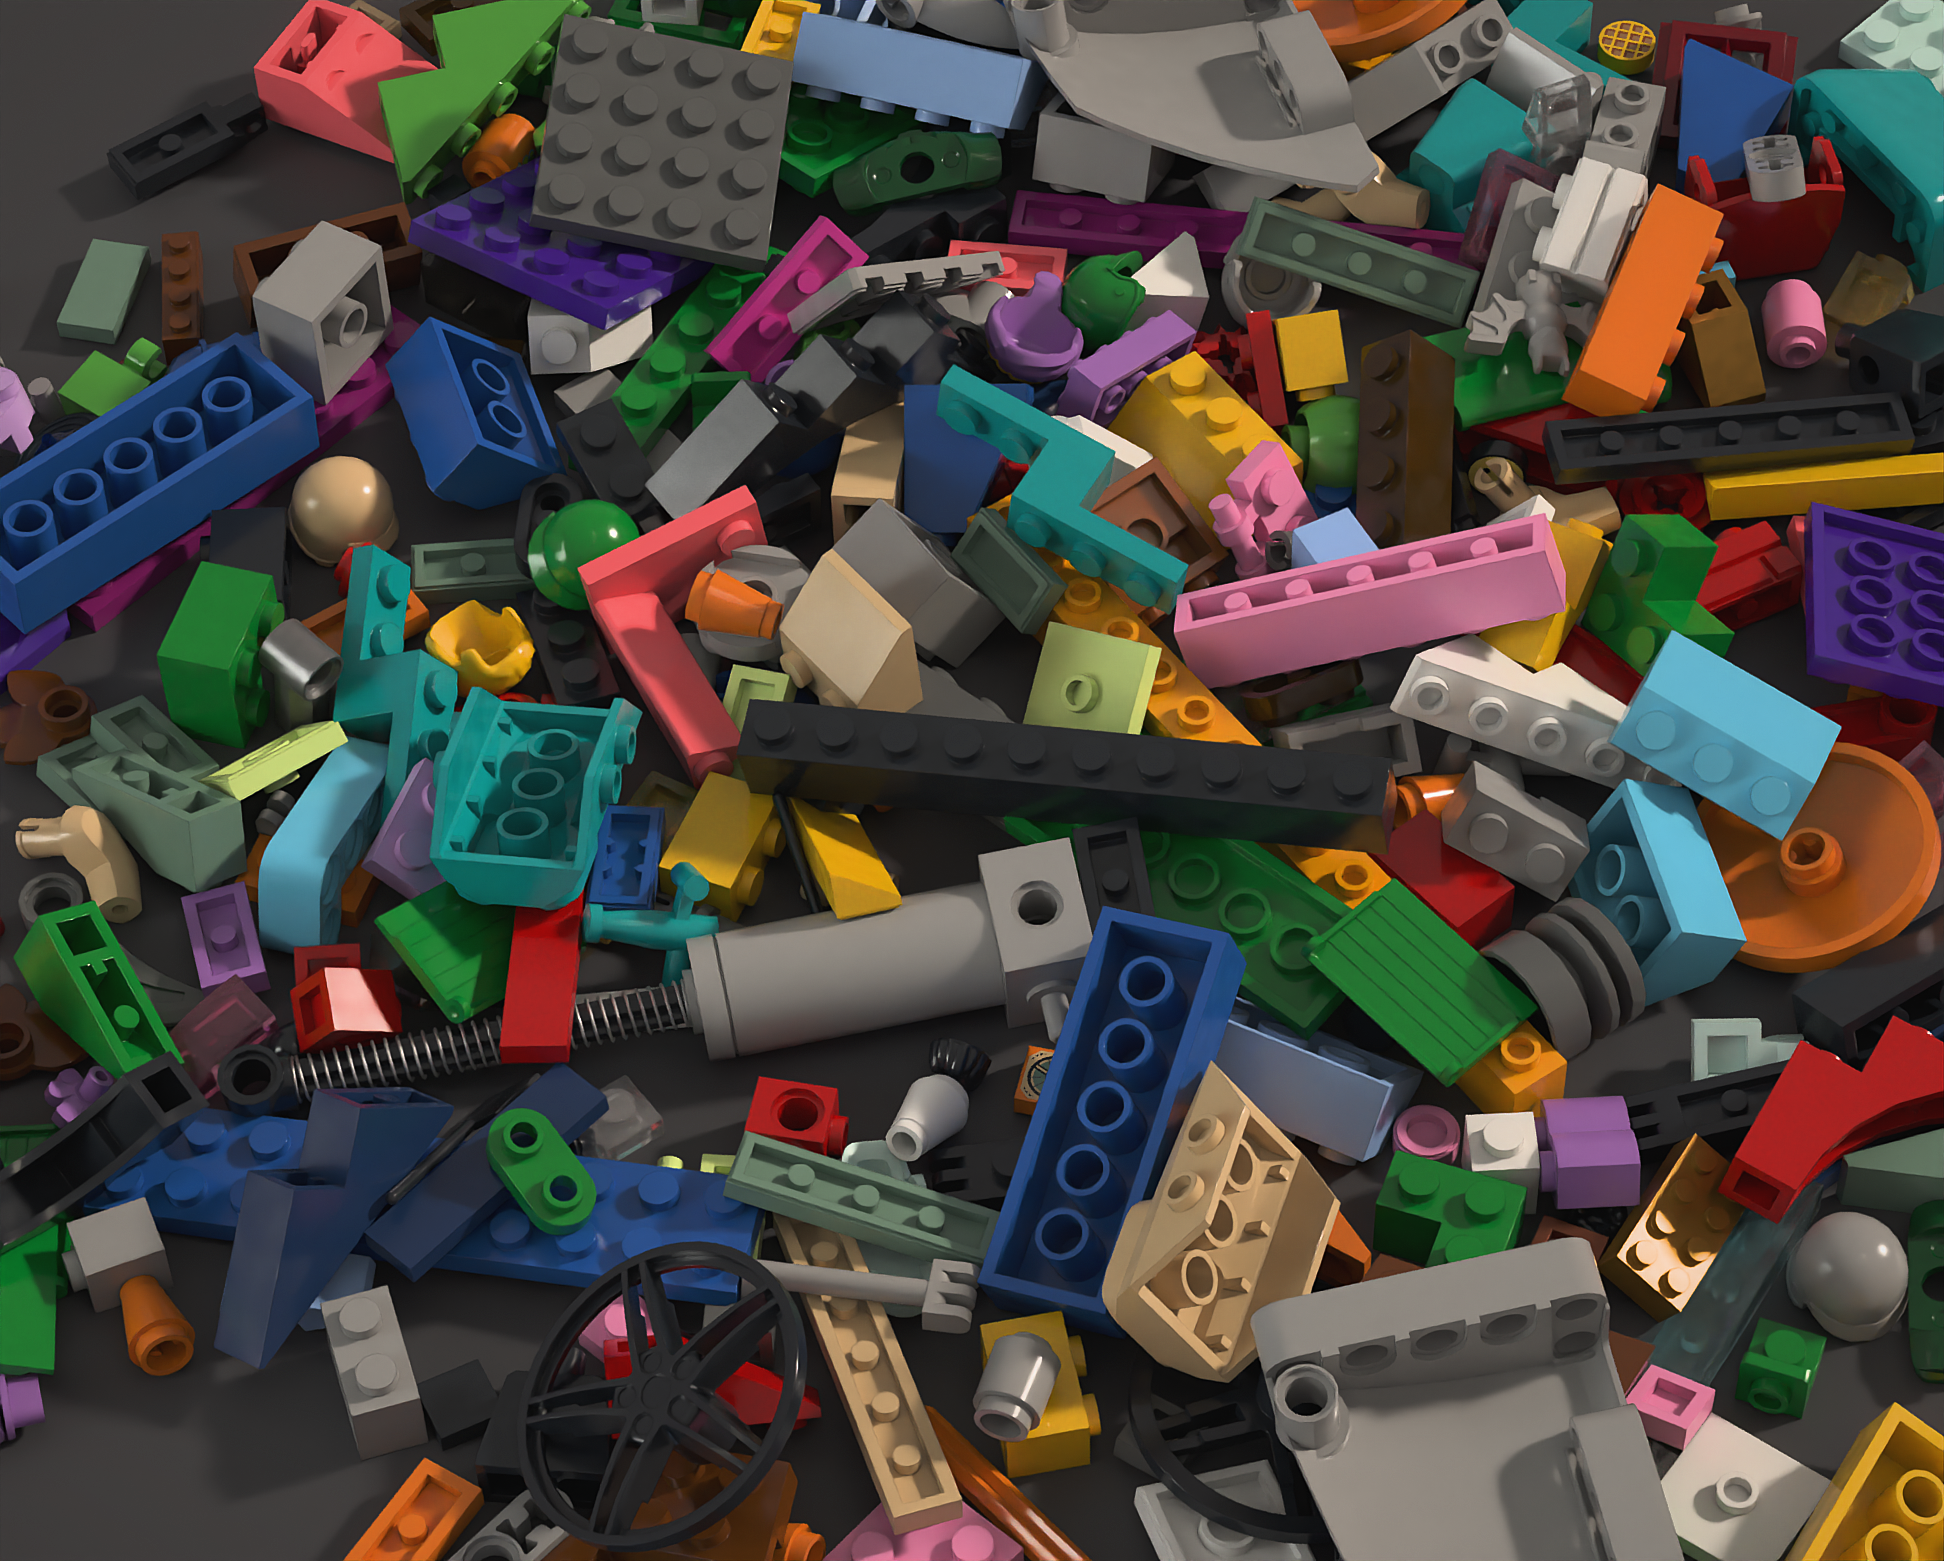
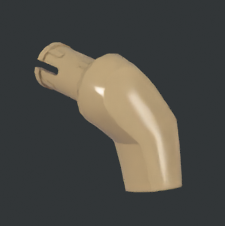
M1373 152L1372 154L1379 165L1380 173L1358 193L1334 190L1340 202L1354 216L1366 224L1420 229L1426 224L1429 216L1430 191L1396 178L1389 167ZM1297 184L1300 188H1314V186Z
M1495 457L1485 462L1498 476L1497 481L1494 482L1481 467L1477 470L1474 477L1476 488L1492 501L1500 510V515L1539 494L1556 509L1551 522L1566 526L1569 518L1577 519L1599 528L1604 532L1603 536L1621 527L1619 510L1605 486L1570 495H1563L1541 486H1527L1502 457Z
M74 805L67 809L62 817L49 819L28 818L20 822L18 826L21 829L35 830L16 831V845L20 854L26 859L64 855L67 861L85 877L91 901L95 900L106 920L123 924L135 918L142 911L138 864L121 835L104 813L91 807Z

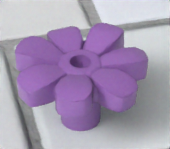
M101 1066L92 1067L85 1079L73 1068L61 1071L57 1079L51 1081L44 1092L45 1101L49 1105L56 1107L51 1120L62 1129L101 1097L112 1086L114 1077Z

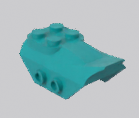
M472 687L462 712L453 713L449 729V743L445 751L437 752L433 765V785L437 791L429 858L442 877L454 886L461 897L481 905L500 904L557 910L577 899L584 889L598 851V831L608 804H617L619 800L623 764L630 765L633 762L636 749V729L643 712L624 698H614L610 709L503 701L482 687Z

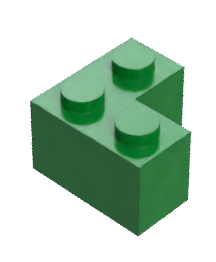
M1626 514L1581 620V624L1643 677L1649 670L1671 630L1676 631L1724 659L1735 633L1696 601L1719 546L1680 514Z
M201 561L156 655L171 722L189 738L245 750L255 726L262 727L270 709V693L268 690H264L261 677L262 664L258 659L259 650L268 635L284 621V606L277 601L273 575Z
M1396 1150L1376 1202L1372 1249L1425 1264V1268L1515 1249L1518 1247L1523 1233L1528 1187Z

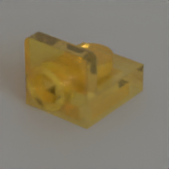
M1857 251L1822 310L1824 319L1840 327L1847 322L1865 327L1897 310L1901 302L1909 305L1915 293L1910 275L1907 274V268L1887 255L1877 254L1875 258H1872Z

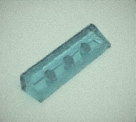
M1812 1181L1805 1187L1779 1224L1770 1221L1749 1208L1745 1209L1682 1311L1668 1318L1654 1339L1652 1345H1655L1656 1348L1648 1368L1652 1364L1709 1387L1790 1258L1796 1243L1803 1237L1817 1215L1823 1194V1184Z

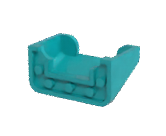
M1819 69L1796 80L1787 135L1796 137L1803 160V167L1809 164L1813 137L1824 136L1825 139H1829L1836 157H1839L1895 214L1892 237L1898 243L1908 240L1915 257V263L1907 266L1906 275L1923 293L1944 284V97L1935 89L1934 84L1928 77L1921 75L1914 69Z

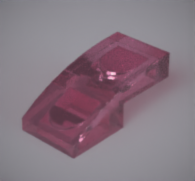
M235 974L191 1010L171 1030L169 1035L185 1062L183 1065L184 1070L207 1100L220 1090L217 1082V1073L223 1058L235 1048L243 1045L259 1044L277 1030L279 1026L274 1014Z

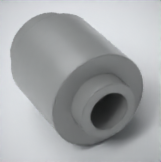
M1018 1332L1014 1335L1000 1337L995 1341L973 1398V1405L976 1409L974 1421L983 1432L991 1437L1007 1442H1020L1026 1439L1029 1431L1039 1426L1061 1368L1058 1356L1052 1351L1051 1345L1045 1339L1029 1332Z

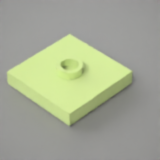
M1049 621L1023 724L1140 735L1162 648Z
M333 720L301 725L198 782L240 801L262 788L265 794H268L299 778L297 769L345 744L348 740L339 722H334Z

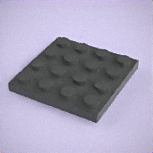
M564 14L559 35L529 226L763 273L767 262L794 62Z

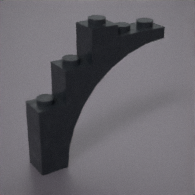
M888 19V28L994 50L991 46L955 38L919 22L913 27L904 28ZM951 116L949 126L929 123L930 132L973 133L969 131L971 120ZM1005 129L1004 138H997L1002 155V177L999 182L1012 174L1011 132ZM922 157L919 168L910 180V183H922L932 176L934 163L929 158ZM993 185L975 190H966L963 187L894 203L870 227L851 238V240L869 256L862 266L936 258L946 251L949 252L951 240L1000 243L1007 239L1006 197Z
M896 290L853 338H847L845 341L819 334L775 383L770 382L768 385H763L741 379L647 481L645 486L675 520L744 485L747 486L753 495L782 469L820 442L868 415L892 404L904 401V385L940 384L953 364L987 383H990L997 374L983 359L987 355V350L972 334L964 329H961L958 333L950 329L947 323L951 316L937 300L925 293L918 297Z

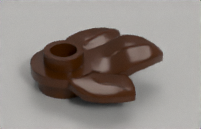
M14 670L7 674V685L13 703L0 708V748H5V764L23 766L38 763V756L90 734L91 716L97 714L98 711L95 702L82 689L72 685H65L60 676L47 671Z
M6 983L0 987V1081L20 1078L32 1070L50 1072L64 1070L78 1064L89 1056L78 1043L42 1011L37 1000L27 1002L23 994L10 984Z

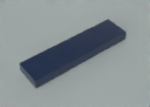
M562 1062L556 1063L366 1229L364 1235L367 1246L411 1281L416 1282L512 1196L489 1164L486 1155L489 1131L496 1118L504 1112L516 1108H527L537 1111L551 1122L569 1146L609 1110L607 1096ZM518 1132L511 1136L512 1142L519 1147L526 1148L535 1143L533 1138L527 1133Z

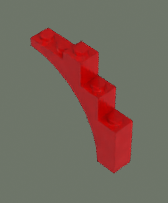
M1893 1015L1863 1071L1860 1072L1843 1063L1833 1053L1819 1050L1800 1040L1733 1158L1717 1192L1779 1224L1803 1189L1838 1159L1842 1158L1843 1155L1850 1154L1881 1137L1924 1125L1944 1124V1042L1935 1038L1928 1030L1911 1025Z

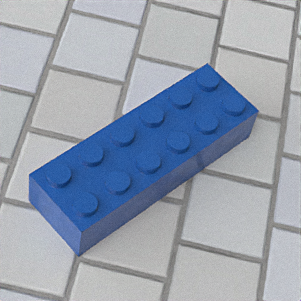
M236 332L1 477L0 612L24 634L30 632L212 515V510L225 508L319 448L313 396L242 335Z
M1107 906L1102 907L977 1281L978 1285L999 1309L1027 1316L1062 1310L1064 1322L1067 1326L1125 1340L1127 1332L1114 1320L1103 1302L1102 1285L1105 1273L1127 1213L1139 1201L1153 1199L1205 1071L1211 1060L1215 1063L1247 965L1229 933Z

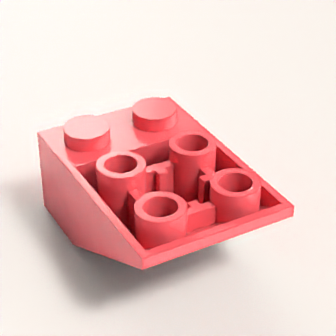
M308 0L254 66L259 101L264 107L266 119L394 163L379 105L378 82L433 71L438 68L362 12L327 0Z

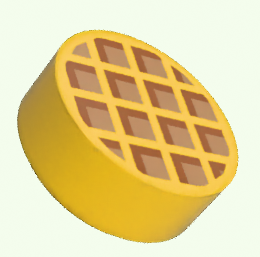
M1617 21L1607 25L1600 32L1597 57L1601 65L1618 74H1637L1651 66L1654 60L1656 39L1653 32L1641 23Z

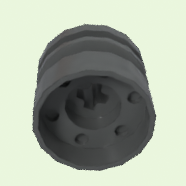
M1565 898L1555 904L1547 913H1540L1525 926V931L1512 930L1478 951L1481 956L1539 1007V1010L1528 1019V1022L1566 1061L1582 1052L1590 1044V1038L1603 1039L1610 1035L1618 1026L1623 1027L1644 1011L1646 991L1642 973L1630 947L1616 926L1597 907L1582 898Z

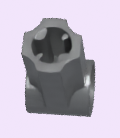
M294 618L286 620L278 625L265 639L259 650L258 659L264 667L274 674L275 722L286 732H290L301 725L329 721V689L339 678L343 670L344 661L339 654L299 620Z

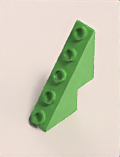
M503 0L432 15L433 36L441 69L378 82L379 105L405 204L413 203L418 196L422 199L427 198V191L441 182L444 176L443 168L455 155L462 158L469 152L481 135L479 128L492 114L497 117L501 116L511 106L518 94L516 87L529 73L534 76L538 75L548 65L555 52L553 46L559 41L564 14L588 19L592 8L584 0Z

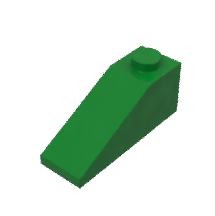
M95 900L39 915L13 958L42 1011L117 1080L123 1074L170 1050L183 1067L185 1064L183 1058Z

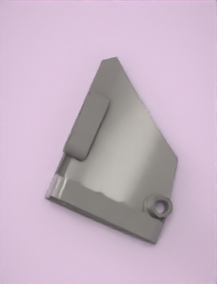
M1002 0L1016 29L1020 54L1026 59L1038 61L1051 82L1077 114L1104 127L1147 144L1199 161L1301 185L1358 193L1380 173L1379 165L1355 123L1349 86L1338 61L1309 10L1298 12L1292 0Z
M1577 1237L1560 1238L1269 1303L1252 1315L1250 1324L1275 1415L1276 1434L1281 1443L1293 1451L1343 1561H1684L1639 1411L1634 1403L1627 1404L1610 1349V1306L1589 1241ZM1301 1403H1313L1322 1408L1319 1413L1312 1416H1301L1291 1411L1294 1406Z

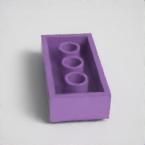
M1168 310L1156 318L1150 317L1136 330L1125 332L1119 340L1112 344L1101 346L1088 358L1077 360L1068 370L1067 377L1069 379L1065 390L1058 398L1057 403L1059 407L1056 416L1070 418L1080 415L1106 429L1147 375L1189 354L1197 331L1171 310Z

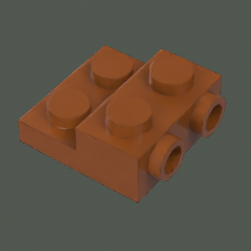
M1157 456L1107 487L1090 511L1188 564L1182 594L1207 587H1215L1220 582L1216 572L1223 565L1229 553L1221 545L1218 538ZM1102 579L1150 629L1160 624L1169 616V614L1154 606L1147 607L1136 603L1127 596L1124 590Z

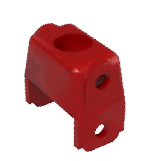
M1824 136L1813 137L1809 166L1804 168L1806 194L1795 199L1778 202H1757L1752 200L1747 177L1713 182L1705 160L1700 158L1699 155L1688 157L1684 185L1685 196L1724 214L1715 234V237L1724 241L1715 263L1728 260L1735 273L1736 281L1810 270L1821 263L1840 224L1846 193L1843 186L1842 169L1829 139H1825Z

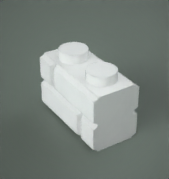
M1586 157L1579 158L1573 176L1563 173L1558 182L1552 207L1559 209V213L1553 228L1542 226L1538 234L1532 260L1539 262V271L1559 272L1563 292L1569 294L1573 292L1579 297L1602 304L1638 217L1646 205L1648 199V179L1642 174L1619 167L1614 169L1609 164Z

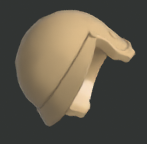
M346 456L325 458L305 469L296 481L287 512L289 527L299 547L307 556L314 559L318 565L332 567L334 564L339 563L343 553L348 548L361 547L365 542H370L383 551H387L397 540L399 521L393 508L391 488L384 476L368 462Z

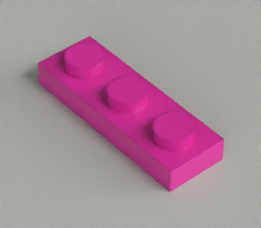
M820 215L704 352L726 372L748 371L751 373L753 382L762 383L769 371L781 361L803 335L793 334L787 314L845 270L862 266L869 256L827 217Z

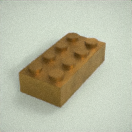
M1696 1133L1673 1146L1640 1197V1205H1636L1597 1264L1598 1270L1659 1323L1682 1311L1747 1208L1717 1192L1730 1163Z

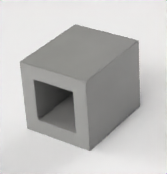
M145 1197L66 1223L73 1250L62 1253V1259L74 1293L87 1288L95 1313L122 1305L119 1296L120 1289L128 1280L136 1276H153L157 1279L163 1290L174 1287L166 1252Z

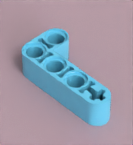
M346 736L348 742L330 753L268 843L261 860L258 879L259 941L262 948L294 954V946L337 944L341 927V888L380 829L389 745Z

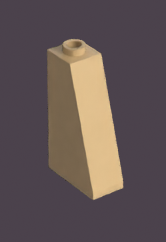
M904 401L892 404L846 427L831 492L834 545L879 498L904 514Z

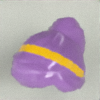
M1048 271L1035 273L1034 285L1025 296H1017L1009 300L1007 295L1000 297L989 311L984 325L987 338L986 344L989 348L988 353L991 359L995 361L997 369L1001 373L1006 374L1010 380L1018 381L1019 383L1041 384L1059 378L1079 359L1084 341L1081 330L1078 327L1075 328L1069 318L1061 312L1062 282L1058 276Z

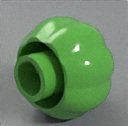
M1336 394L1322 399L1311 400L1297 411L1293 425H1285L1283 427L1280 438L1303 460V490L1306 489L1309 492L1315 493L1316 484L1333 488L1352 487V495L1357 494L1360 399Z

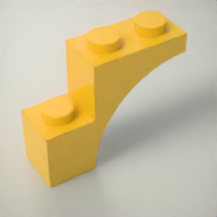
M1569 518L1566 526L1548 520L1566 572V611L1550 614L1536 621L1522 620L1490 627L1482 631L1479 636L1480 639L1532 674L1553 665L1569 632L1588 606L1613 546L1611 542L1602 538L1604 533L1602 530L1577 519Z

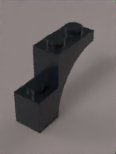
M171 1050L123 1074L101 1097L66 1126L36 1148L0 1170V1254L83 1211L82 1208L99 1197L126 1168L173 1144L210 1105Z

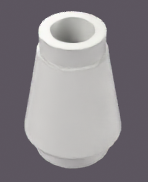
M937 1074L916 1080L911 1085L891 1129L887 1132L886 1143L891 1153L903 1161H914L959 1132L965 1126L968 1119L969 1099L964 1088L955 1079L946 1075Z

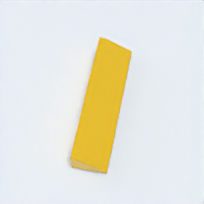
M1944 453L1703 472L1711 521L1807 514L1811 502L1845 510L1944 503Z
M785 796L807 862L837 919L844 920L899 908V905H902L901 895L856 815L820 811L801 798Z

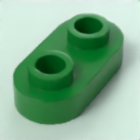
M527 1108L512 1109L496 1118L490 1128L486 1143L487 1159L532 1223L540 1230L558 1236L569 1235L583 1228L589 1221L594 1209L596 1187L588 1172L551 1122L541 1113ZM518 1132L527 1133L533 1138L535 1143L530 1147H519L512 1142L511 1136ZM555 1186H565L573 1192L574 1198L569 1201H559L551 1195L550 1190Z

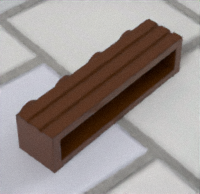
M196 231L162 234V342L167 366H170L175 357L199 345V340L204 339L203 253L199 233Z

